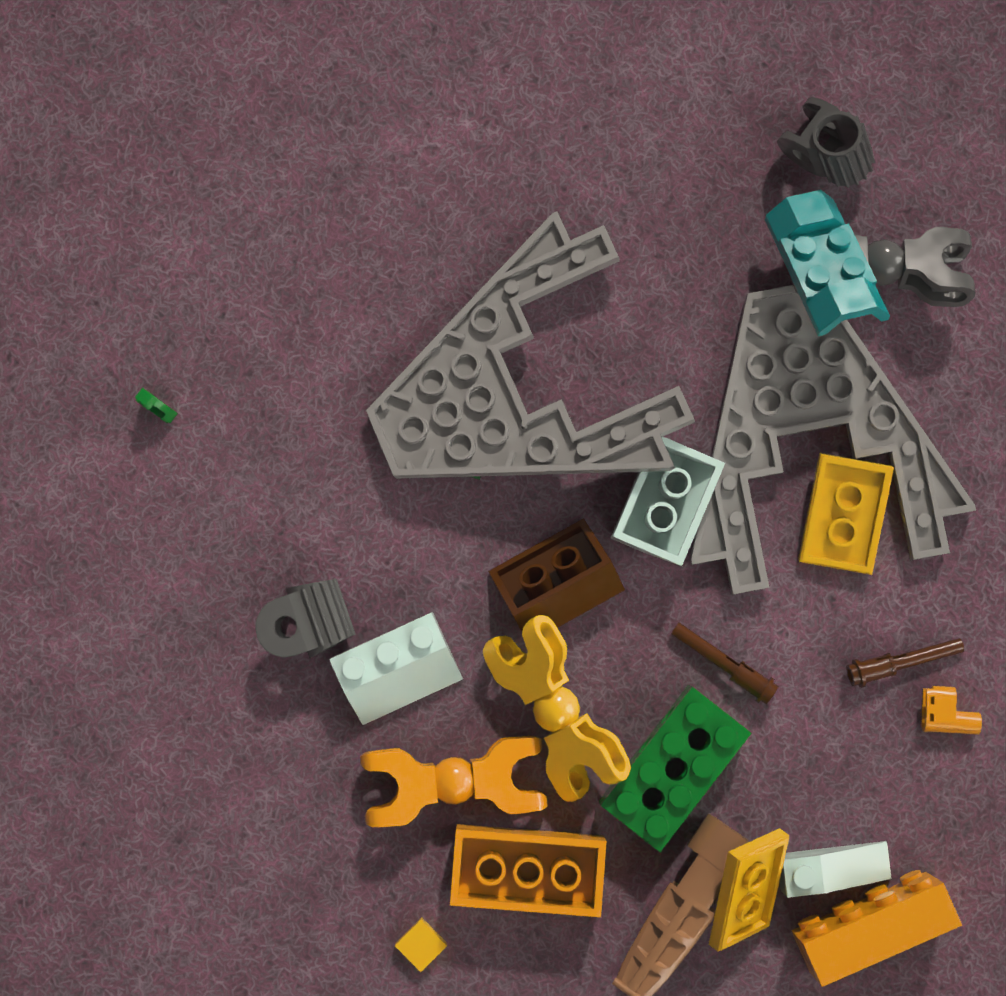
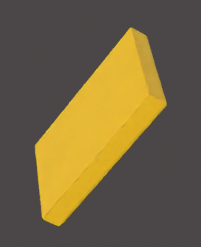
M819 453L799 553V562L872 575L894 470L893 466Z
M780 828L728 851L709 945L717 952L770 926L789 842V834Z

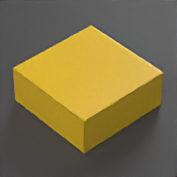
M421 917L395 943V947L422 972L447 947V942Z

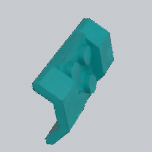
M822 190L786 197L766 214L765 222L818 337L826 335L842 321L872 314L881 322L889 320L890 314L876 288L877 280L850 224H845L834 199Z

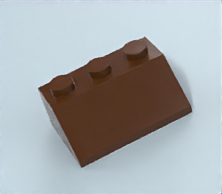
M584 518L488 571L521 631H523V627L531 618L538 615L548 616L558 628L625 591L611 559Z

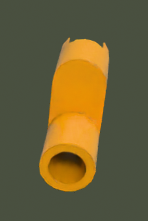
M931 686L930 689L923 688L921 720L923 732L979 735L982 728L981 714L979 712L956 711L957 693L955 687Z

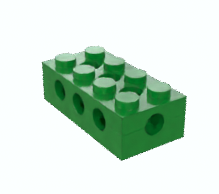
M687 685L630 759L631 770L627 779L611 784L599 799V804L652 847L661 852L752 733L694 687ZM702 728L706 735L704 743L699 747H690L688 743L690 732L694 729ZM673 758H680L683 762L682 772L674 777L666 775L665 766L667 762ZM649 788H657L661 792L658 803L652 806L643 804L642 796L644 792Z

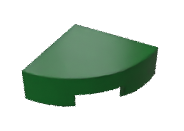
M143 387L135 396V401L166 423H171L178 414Z

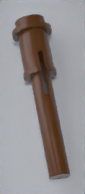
M680 622L671 632L677 639L731 675L729 680L755 696L757 703L762 701L767 704L776 693L779 686L773 683L774 678L767 679L745 664L743 660L740 663L736 662Z
M958 638L896 656L886 653L864 661L854 659L852 664L846 666L847 676L852 686L858 685L860 688L866 687L868 682L896 676L897 670L963 653L964 644Z

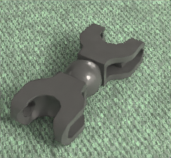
M934 227L926 231L920 238L904 239L901 247L887 239L873 241L868 245L867 236L855 235L877 280L876 285H891L898 280V289L911 290L921 300L931 306L961 307L967 305L975 297L976 292L973 278L969 274L952 270L946 265L961 262L969 254L972 242L971 236L966 230ZM793 283L794 290L798 294L797 289Z

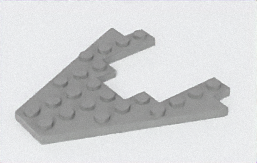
M558 212L552 213L366 410L391 472L396 479L653 472L675 469L661 437L695 422L679 386L576 432L562 399L535 412L527 413L502 356V353L534 339L521 306L620 261L604 225L570 240Z
M793 285L748 293L746 295L712 458L724 462L725 465L695 534L691 551V565L720 559L725 560L731 595L769 588L748 480L784 472L777 437L846 424L853 459L889 453L891 466L894 467L893 477L910 560L950 553L943 517L976 511L975 504L850 323L844 320L826 335L818 337L802 300L794 290Z

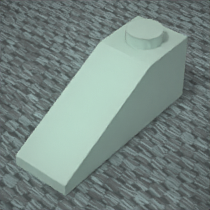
M887 842L788 852L785 855L780 877L781 892L787 898L824 894L892 879Z

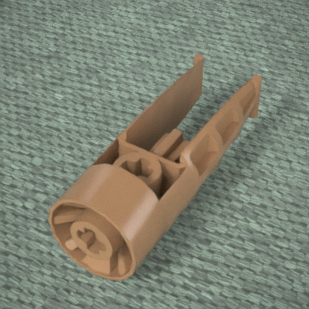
M707 814L687 844L698 856L680 883L670 882L630 947L617 978L612 983L614 986L628 996H653L663 986L714 919L716 910L712 906L719 897L728 851L750 842L748 839L713 815Z

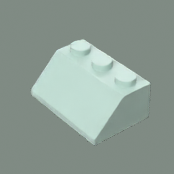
M661 437L675 469L671 471L638 472L611 539L643 553L682 566L725 463L668 438Z
M433 612L329 659L344 694L362 725L463 680Z

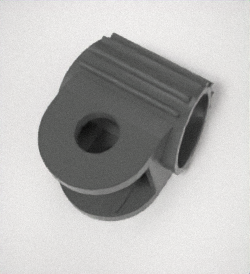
M808 98L803 105V111L811 122L801 136L789 131L782 133L777 140L778 146L789 159L816 176L827 177L828 182H832L837 187L846 186V188H849L853 184L859 185V181L862 179L866 180V175L873 171L872 163H875L873 150L864 123H860L858 116H853L850 112L840 111L836 106L822 99ZM820 131L830 135L823 147L818 143Z
M337 579L286 588L287 595L268 602L261 609L255 625L256 635L262 647L269 653L279 657H292L307 652L310 659L356 635ZM287 616L293 618L297 626L296 632L292 637L286 636L281 629L282 621Z

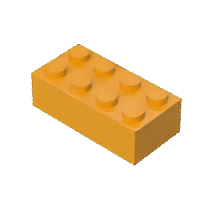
M457 824L450 906L601 917L607 843L605 836Z
M920 870L911 871L901 876V883L890 888H887V885L874 887L866 892L867 898L855 903H853V900H846L832 907L833 913L821 918L817 914L800 920L798 922L799 927L791 931L811 975L823 987L962 926L944 883L927 872L921 873Z

